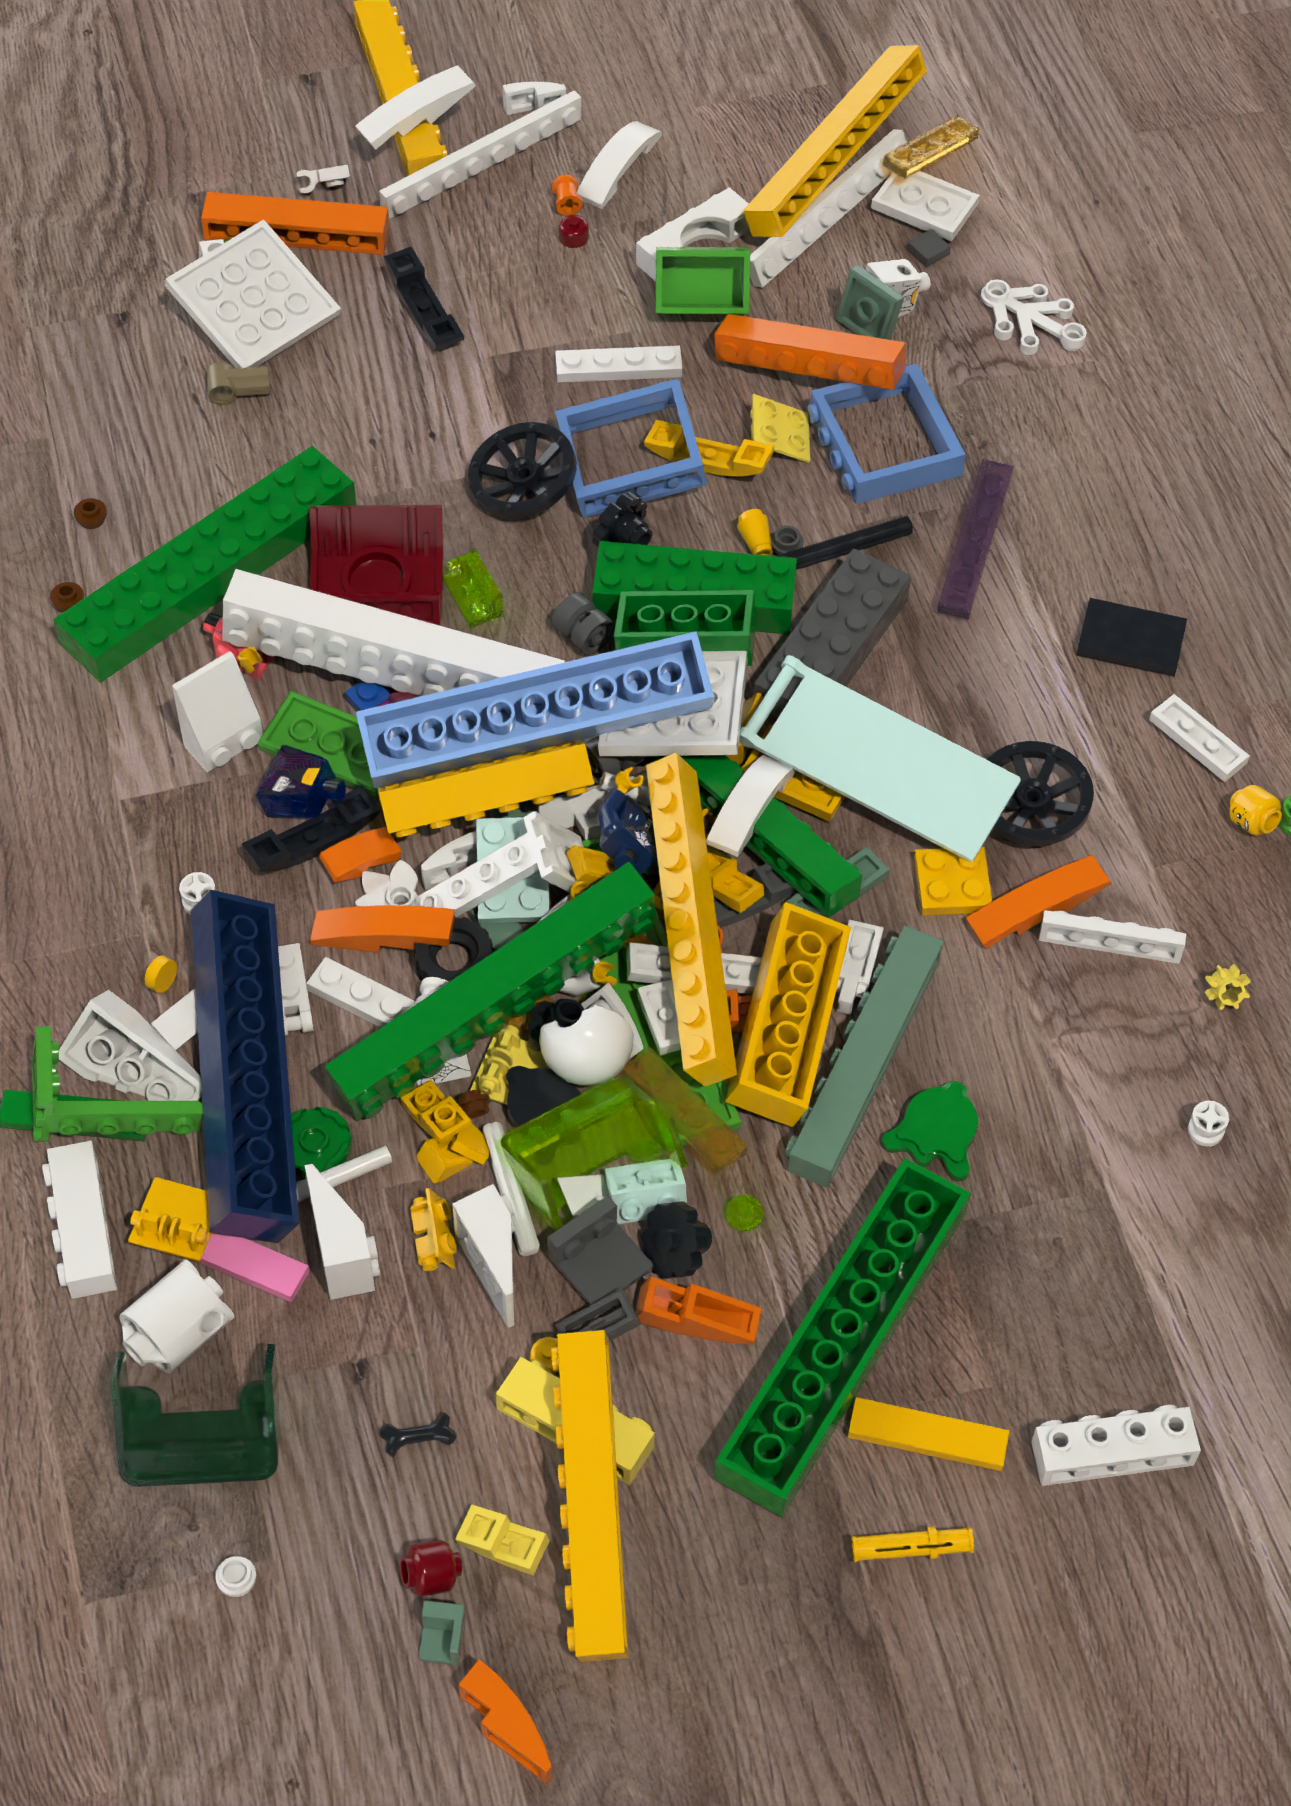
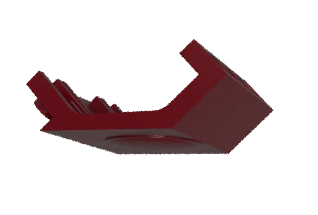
M442 505L310 506V590L435 625H441L444 553Z

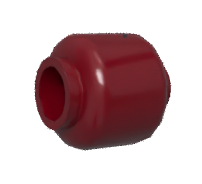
M443 1540L415 1543L407 1549L406 1555L400 1559L402 1583L406 1589L410 1588L412 1593L418 1597L443 1594L451 1591L454 1588L456 1577L462 1574V1561L459 1553L453 1552L449 1544Z

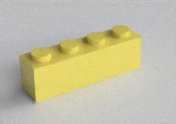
M520 1357L496 1393L497 1410L557 1444L556 1425L562 1424V1409H555L554 1386L560 1385V1378L552 1375L550 1369L543 1363L535 1360L530 1362ZM613 1404L617 1478L630 1486L654 1449L655 1432L652 1431L645 1421L637 1417L630 1419L619 1413Z

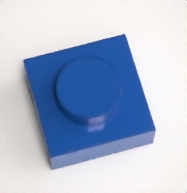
M361 681L344 692L345 700L356 712L377 707L386 700L392 703V695L382 685Z

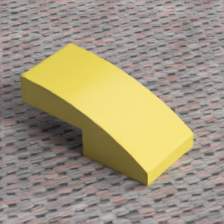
M471 1505L455 1539L458 1544L473 1552L533 1576L550 1541L546 1533L511 1523L507 1515L475 1505Z

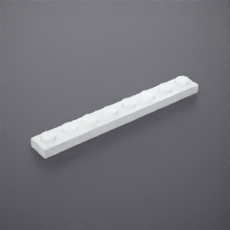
M574 90L380 190V206L388 207L389 219L469 177L477 175L492 165L502 162L517 152L525 150L542 139L550 137L565 127L573 125L581 120V96Z
M893 129L820 193L783 237H770L750 255V277L754 287L763 288L885 180L899 163L903 164L911 157L903 130Z

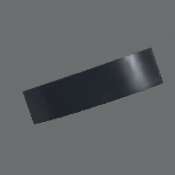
M411 246L384 256V262L395 289L410 318L424 339L435 350L463 341L464 334L452 314L447 315L425 278V268L413 247Z
M360 786L333 799L332 809L278 835L272 829L242 843V849L260 872L275 871L295 866L319 856L322 851L355 835L380 814V809L364 788Z

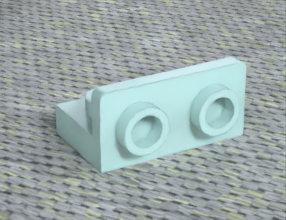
M678 1158L605 1168L609 1195L617 1205L618 1224L647 1220L648 1213L653 1211L657 1204L680 1201L687 1203L686 1183Z

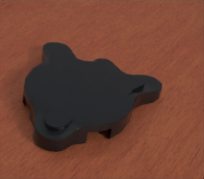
M515 1066L506 1074V1084L509 1089L507 1098L509 1119L515 1128L531 1142L534 1160L540 1166H548L553 1162L558 1147L575 1145L579 1142L581 1133L576 1126L577 1123H600L607 1117L608 1107L604 1102L585 1097L579 1092L575 1084L566 1082L551 1069H529L523 1066Z

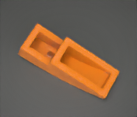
M651 1276L641 1286L635 1314L641 1324L706 1340L752 1345L755 1343L762 1308L692 1283L687 1288Z
M479 1659L459 1683L460 1698L485 1716L481 1721L482 1736L547 1785L552 1779V1765L544 1742L531 1716L516 1694L501 1677Z

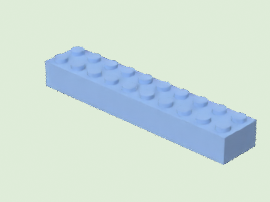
M696 631L357 711L356 715L374 788L710 709L713 706L714 695Z

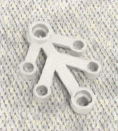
M991 280L983 287L981 300L985 305L993 308L996 320L994 335L997 339L1008 340L1012 337L1014 325L1008 320L1006 311L1008 309L1017 316L1022 336L1019 348L1026 355L1035 354L1039 346V338L1034 334L1032 323L1058 337L1063 347L1068 351H1077L1084 345L1087 331L1083 325L1068 323L1062 326L1043 315L1055 314L1060 319L1070 318L1074 308V303L1070 299L1061 298L1057 301L1046 302L1048 288L1042 284H1035L1032 287L1010 288L1002 280ZM1029 299L1031 303L1023 304L1018 300Z

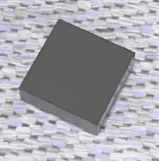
M932 229L910 240L907 250L926 267L948 256L951 246Z

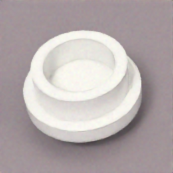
M233 1556L227 1558L218 1566L215 1577L217 1586L222 1593L230 1597H240L251 1591L257 1576L251 1561L241 1556Z

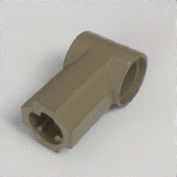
M216 362L207 369L208 397L213 403L225 405L233 402L236 396L271 393L268 366L234 369L229 363Z

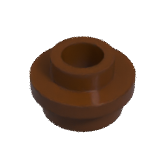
M95 498L84 499L74 508L76 521L86 529L100 527L107 516L105 504Z
M63 582L52 589L50 599L52 605L63 613L84 599V593L78 584Z
M480 1090L464 1092L459 1096L460 1100L456 1102L470 1119L483 1116L490 1111L488 1106L491 1102L489 1094H481Z

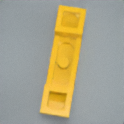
M656 420L644 441L645 447L672 462L690 458L682 426ZM695 437L704 472L715 475L749 476L763 473L775 450L774 445L744 439L739 447Z

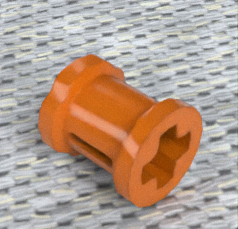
M565 174L558 176L551 184L552 191L557 196L556 209L564 216L574 215L583 206L582 199L577 194V179Z

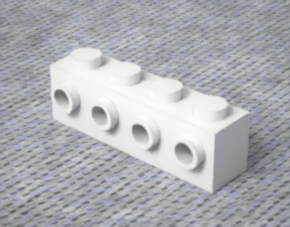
M1175 1405L1161 1406L1153 1412L1139 1413L1137 1410H1127L1117 1414L1116 1417L1101 1418L1099 1415H1089L1079 1419L1078 1422L1071 1423L1051 1420L1041 1424L1040 1427H1036L1031 1441L1041 1486L1194 1466L1201 1451L1190 1407L1177 1408Z

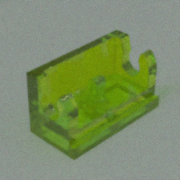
M476 549L470 550L468 554L456 557L446 563L448 570L460 567L456 571L443 575V581L469 628L503 617V596Z

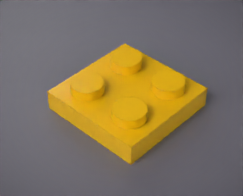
M985 847L980 849L973 862H969L944 848L915 849L914 861L921 916L972 914L992 902Z

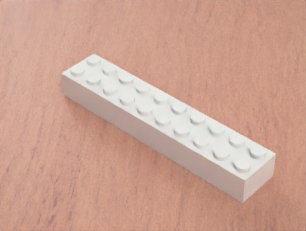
M235 569L223 599L222 641L229 642L237 647H255L256 650L262 651L269 656H280L294 660L302 665L316 666L334 674L348 675L359 678L366 683H377L391 687L399 692H409L420 696L565 662V660L238 569Z

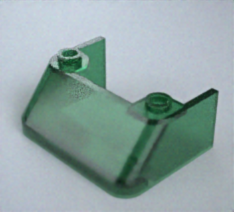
M267 1344L264 1380L252 1381L242 1389L239 1399L240 1410L162 1413L161 1399L156 1391L145 1386L128 1387L125 1351L117 1352L110 1381L118 1470L123 1481L136 1487L260 1481L271 1477L275 1473L279 1460V1388L275 1344Z

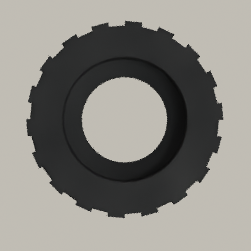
M455 917L450 943H461L467 946L472 954L469 965L457 971L446 970L438 964L436 956L442 946L415 943V967L419 980L427 977H438L450 982L492 954L493 943L489 939L487 930L481 928L478 922L470 921L469 918Z

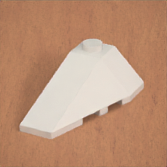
M110 990L89 1001L59 1049V1060L80 1076L93 1082L99 1080L116 1086L115 1089L124 1093L130 1091L146 1097L148 1101H200L202 1098L201 1076L138 1011Z

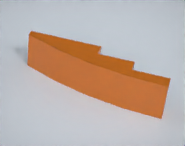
M1090 855L1029 881L967 916L966 919L984 947L988 949L1013 932L1017 931L1021 935L1040 923L1044 910L1068 912L1112 883L1095 857Z
M375 905L316 911L310 945L380 953L382 946L414 950L415 943L449 947L455 920V909Z

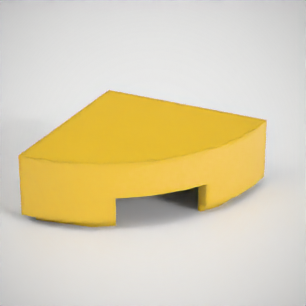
M472 1124L454 1135L450 1149L484 1165L489 1158V1147L480 1130Z

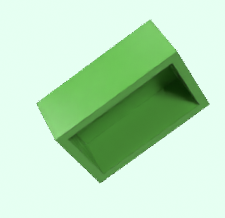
M656 247V313L749 314V247Z

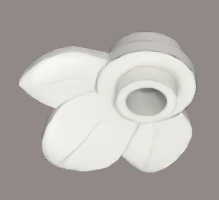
M399 860L394 865L390 876L364 871L362 873V888L366 895L356 900V906L397 905L398 902H406V904L401 906H417L415 898L418 895L415 889L418 884V878L415 871L403 860Z

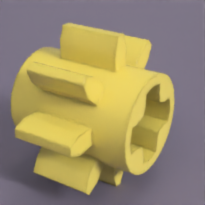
M1235 964L1230 969L1217 965V971L1212 976L1205 977L1211 985V988L1207 989L1205 994L1209 1000L1216 999L1215 1004L1220 1010L1225 1005L1234 1006L1238 1009L1239 1003L1244 998H1250L1244 986L1248 985L1251 981L1246 974L1239 975L1240 970ZM1227 984H1229L1230 987L1228 990H1226L1225 987Z

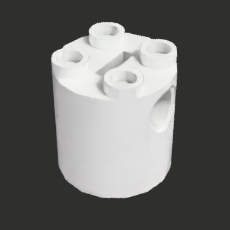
M186 1259L183 1260L120 1314L123 1345L126 1351L139 1365L145 1366L147 1363H152L164 1373L171 1374L235 1318L231 1309L219 1299L223 1294V1290L210 1276L203 1280L194 1265Z

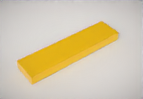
M858 1397L855 1398L848 1438L997 1471H1002L1009 1430Z

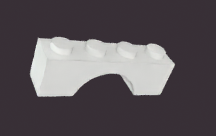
M730 187L719 194L713 195L709 200L695 208H691L687 213L666 223L662 228L636 242V265L656 281V247H686L700 239H718L727 243L734 241L750 231L743 212L748 203Z

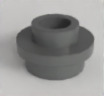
M781 526L771 537L772 549L779 555L802 548L803 537L795 527Z

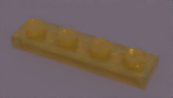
M956 115L885 154L882 165L893 171L897 176L906 179L978 139L980 128Z
M651 1047L626 1064L622 1070V1075L719 1175L747 1154L748 1146Z

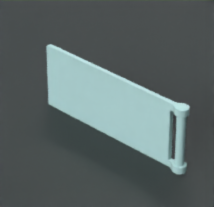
M790 655L786 656L781 664L782 670L746 727L740 728L739 743L774 758L959 857L973 862L1016 791L1021 778L804 665L799 659ZM793 676L803 678L766 738L762 739L757 735L758 731Z

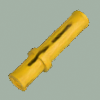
M934 1526L927 1527L926 1531L851 1537L854 1562L929 1555V1559H938L939 1554L974 1553V1538L971 1527L936 1530Z

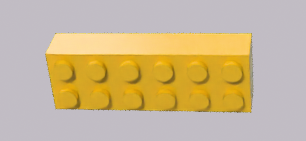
M579 739L378 787V793L388 834L396 832V837H404L417 833L416 827L430 824L431 829H437L451 825L450 819L463 816L465 821L485 817V811L494 808L499 809V813L520 808L519 802L527 800L533 801V804L546 803L554 800L553 794L565 792L567 796L588 792L587 786L594 785L586 745Z
M787 902L783 904L773 918L735 1060L737 1075L731 1077L725 1099L726 1103L791 1127L808 1110L851 931L850 926Z

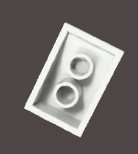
M231 651L172 685L184 747L206 772L211 771L217 766H223L230 758L243 750L254 747L262 737L260 716L235 656Z
M305 1165L330 1300L375 1291L373 1277L379 1276L380 1270L374 1236L366 1237L364 1223L314 1165Z
M494 1184L452 1203L454 1230L457 1242L506 1327L510 1328L514 1326L512 1233L515 1232V1226L511 1216L515 1212L507 1195L503 1194L500 1196Z

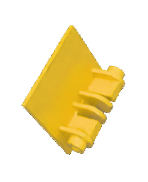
M154 1177L141 1211L134 1210L132 1214L131 1225H134L128 1243L201 1262L212 1234L209 1224L208 1191Z

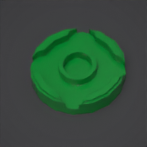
M316 1107V1109L306 1110V1108L297 1110L291 1115L295 1173L307 1177L305 1165L313 1164L321 1173L346 1162L351 1153L352 1136L347 1121L338 1112L326 1107Z

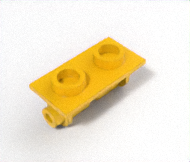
M427 1188V1198L419 1197L414 1199L413 1205L410 1207L414 1233L419 1235L427 1232L428 1234L415 1239L418 1264L423 1266L424 1271L436 1270L438 1263L441 1262L451 1269H455L453 1254L457 1252V1247L449 1229L448 1220L452 1217L449 1204L444 1198H440L430 1188Z

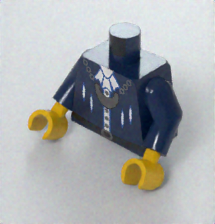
M630 767L616 775L617 788H612L597 812V820L601 831L599 845L614 861L616 869L630 862L639 875L642 873L648 876L659 875L653 819L628 794L625 795L627 791L641 786L644 780L641 774L630 781L629 773L633 769V767Z

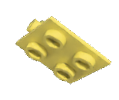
M752 394V410L750 411L752 419L750 427L751 440L774 445L775 452L809 463V413Z
M507 1025L505 1029L500 1030V1032L493 1036L470 1091L480 1090L481 1094H489L491 1100L507 1105L509 1089L506 1084V1074L512 1067L523 1066L529 1069L550 1068L542 1059L541 1051L530 1049L528 1041L520 1039L518 1035L519 1030L514 1026Z

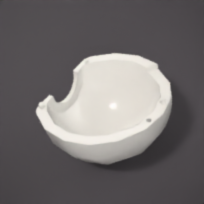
M594 1005V1007L582 1011L580 1019L569 1027H559L557 1021L543 1025L540 1029L539 1044L547 1066L568 1083L593 1086L605 1083L624 1069L631 1056L634 1033L629 1022L618 1013Z

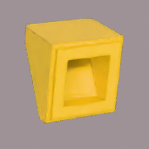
M454 1136L443 1143L438 1142L434 1138L428 1139L417 1154L418 1162L434 1184L442 1182L473 1163V1160L450 1149Z

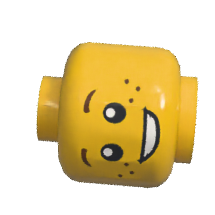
M1249 785L1237 790L1232 795L1229 810L1230 819L1251 835L1260 836L1272 832L1280 823L1282 817L1281 804L1279 799L1260 786Z

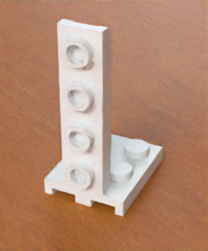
M534 811L523 817L528 833L415 898L416 905L455 909V917H458L538 870L540 871L541 878L547 880L552 885L566 890L570 894L572 885L578 881L566 852L573 845L584 847L581 836ZM590 884V886L587 887V888H585L584 891H586L587 889H589V888L592 887L593 885Z

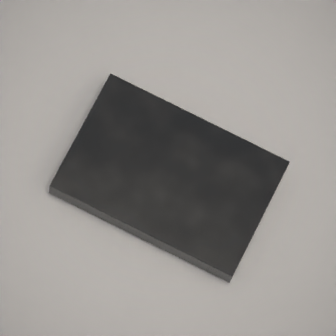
M1089 598L1076 655L1175 677L1187 618Z

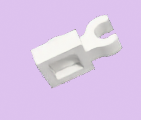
M341 165L313 171L300 170L296 172V177H308L309 185L306 188H300L299 192L309 193L318 182L325 181L326 187L344 184L343 178L350 177L348 165Z

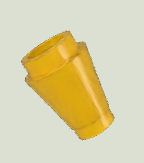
M750 509L743 512L738 517L737 529L750 551L755 555L771 556L773 550L768 517L760 509Z

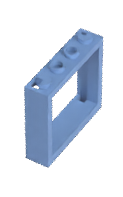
M918 364L906 366V370L894 390L843 382L811 391L810 405H807L810 413V422L816 424L820 442L823 447L827 446L830 452L831 464L835 470H839L842 476L844 490H849L855 504L963 476L966 454ZM905 392L937 454L864 474L832 411Z
M679 378L555 411L560 431L568 438L576 455L577 470L573 485L582 518L603 513L611 502L616 503L619 496L623 493L633 492L643 502L707 485L703 463ZM677 407L690 458L584 486L571 434L662 409ZM695 472L698 473L696 475L688 476V474H692ZM590 500H594V501H595V502H591V503H587V504L585 503V502L590 501Z

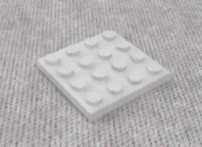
M264 219L165 279V287L235 368L258 367L333 320L341 312V307Z
M702 651L714 695L712 708L600 734L598 742L599 756H669L677 753L679 756L738 755L748 664L747 651Z

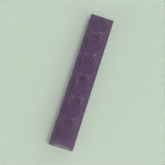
M982 459L939 599L938 613L969 620L1014 466Z

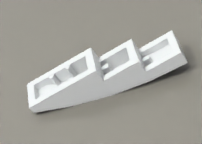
M457 65L406 89L381 105L355 126L376 150L396 132H399L404 137L424 119L429 124L433 123L476 85Z

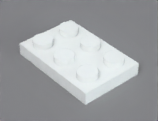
M899 163L872 199L871 209L925 231L932 229L940 237L952 242L979 204L980 195Z

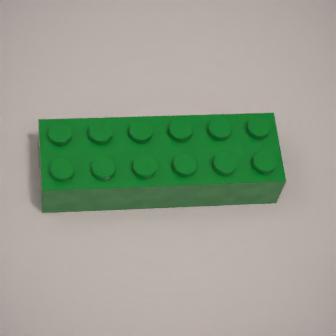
M599 541L592 602L596 609L603 611L610 619H617L621 592L754 590L757 617L756 632L790 635L797 558Z

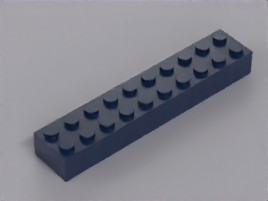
M210 889L191 911L210 1232L279 1243L299 1225L275 904Z

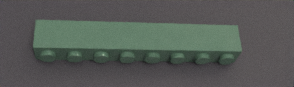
M905 925L899 937L892 936L885 953L888 959L885 965L879 963L873 974L871 983L875 985L871 993L865 991L861 997L857 1009L861 1013L857 1021L851 1019L846 1027L843 1039L847 1041L843 1049L836 1048L829 1063V1068L832 1069L828 1078L821 1077L814 1094L817 1100L813 1107H808V1110L801 1118L800 1126L803 1128L799 1136L792 1135L785 1150V1156L789 1157L788 1172L829 1188L941 960L944 941Z

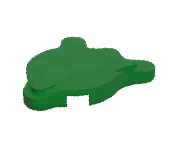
M950 1081L943 1086L926 1089L918 1093L909 1103L902 1122L896 1128L883 1135V1148L890 1153L907 1152L912 1156L916 1164L921 1167H928L933 1159H940L951 1179L955 1181L967 1179L970 1167L966 1151L973 1143L978 1128V1115L968 1097L967 1087L961 1082Z

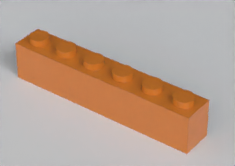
M207 192L201 215L204 240L223 239L224 242H227L264 219L287 247L385 255L390 230L389 212L386 206Z
M728 314L714 333L716 360L891 390H894L906 370V342Z

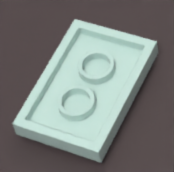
M524 818L476 819L477 862L528 833ZM538 870L478 905L479 924L538 922L549 911V882L541 878L540 871Z

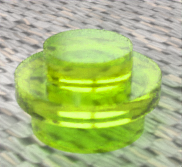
M739 1195L733 1198L727 1205V1221L736 1230H754L763 1220V1207L751 1195Z

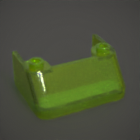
M628 1078L611 1079L509 1131L500 1141L505 1158L531 1206L555 1231L563 1227L558 1211L567 1202L557 1178L586 1176L624 1155H627L633 1161L645 1163L655 1161L660 1155L665 1153L681 1168L688 1165L673 1116Z

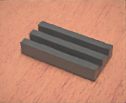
M621 1288L555 1324L559 1334L568 1333V1331L620 1303L622 1305L621 1308L603 1318L596 1319L577 1332L604 1329L610 1342L641 1325L635 1314L632 1304L628 1300L626 1292ZM627 1316V1318H625V1319H623V1320H621V1321L615 1323L616 1321H618V1320H620V1319H622V1318H624V1317Z

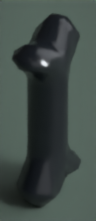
M444 1412L431 1425L398 1429L391 1424H385L380 1430L381 1438L387 1442L386 1453L391 1457H394L398 1450L407 1444L436 1440L450 1446L457 1437L456 1432L449 1427L450 1417Z

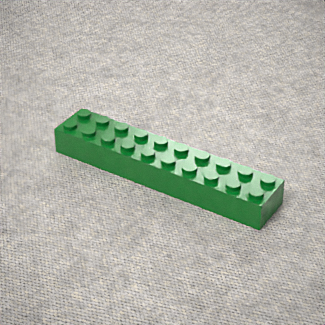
M310 446L55 617L53 621L59 644L99 683L103 682L224 599L235 569L259 575L310 540V506L356 505L354 481L314 446Z
M627 862L326 1064L325 1068L332 1088L356 1122L364 1117L365 1119L374 1117L384 1108V1103L393 1097L401 1098L408 1094L414 1088L415 1082L424 1076L430 1078L439 1073L444 1068L446 1061L455 1055L462 1057L470 1052L477 1040L485 1035L491 1037L498 1033L505 1026L504 1022L514 1015L519 1017L529 1012L534 1007L535 1001L545 994L552 996L560 991L565 985L564 982L575 974L581 976L588 972L594 966V961L604 954L611 956L619 951L624 945V941L632 935L640 936L647 932L653 926V921H655V894L632 864Z
M906 1158L903 1159L717 1457L714 1480L781 1518L784 1516L966 1215L971 1192Z

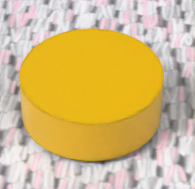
M163 955L156 957L146 970L144 978L146 987L157 993H163L168 990L175 980L177 963Z

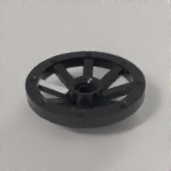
M538 422L518 423L499 430L480 445L469 465L468 482L475 499L486 511L505 518L528 517L550 508L566 494L576 475V455L568 438L557 428ZM537 438L551 442L552 445L535 461ZM520 439H526L524 457L517 458L507 444ZM499 450L509 466L505 469L489 465L487 462ZM561 451L563 454V465L544 470ZM482 475L502 479L506 482L483 489ZM556 479L547 490L540 485L541 482ZM514 491L508 502L493 498ZM533 493L536 495L532 499L522 501L525 494Z
M1023 741L1007 745L988 757V761L1000 767L1012 761L1016 775L1021 778L1020 785L1014 792L1013 798L1010 799L1004 811L1019 810V814L1013 823L1000 816L992 829L997 834L1015 843L1044 846L1055 844L1071 837L1085 824L1093 803V783L1085 766L1073 754L1050 743ZM1024 758L1045 759L1037 779H1030ZM1055 764L1064 768L1072 776L1052 787H1049L1047 784ZM1077 787L1079 788L1080 804L1053 800ZM1047 812L1072 816L1056 826ZM1029 818H1036L1043 829L1024 828Z

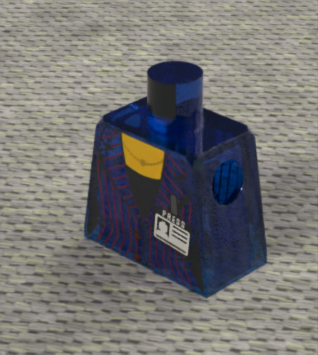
M282 745L256 797L267 817L316 818L321 814L328 799L335 801L343 800L346 793V784L343 780H336L328 760L324 757Z

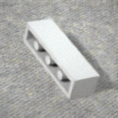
M92 1140L47 1149L49 1163L42 1164L46 1187L52 1186L54 1196L47 1197L51 1220L57 1219L58 1229L52 1230V1238L55 1252H62L63 1263L57 1264L60 1286H68L72 1299L117 1290L98 1161Z

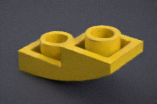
M432 1080L427 1081L401 1097L402 1107L430 1136L440 1143L472 1125L471 1119L451 1096L446 1098Z

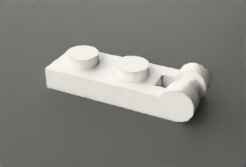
M300 943L278 946L285 1036L289 1035L288 1032L303 1030V1033L312 1032L314 1029ZM300 1012L299 1016L286 1017L287 1014Z

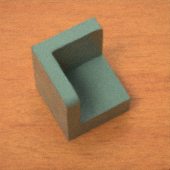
M424 1601L422 1611L423 1632L419 1652L420 1661L459 1666L466 1622L465 1605Z

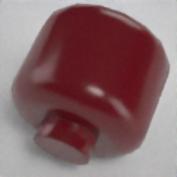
M569 215L563 218L559 223L560 242L569 248L584 246L589 240V224L587 220L579 215Z

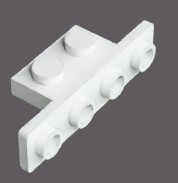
M647 772L641 773L644 778L642 784L648 786ZM641 774L630 776L629 779L632 781L636 776H639ZM599 785L587 788L588 792L567 796L566 793L555 796L552 801L537 804L538 813L565 828L577 826L585 840L601 836V831L597 820V812L610 792L600 789ZM634 800L651 816L650 810L647 807L650 805Z

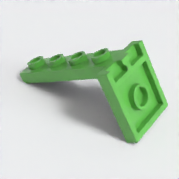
M36 1026L32 1057L33 1141H49L50 1132H60L64 1135H75L80 1132H98L102 1135H112L117 1132H136L141 1135H149L155 1132H174L185 1135L192 1132H200L203 1120V1106L199 1101H57L60 1091L59 1073H56V1063L59 1060V1042L52 1041L51 1027Z

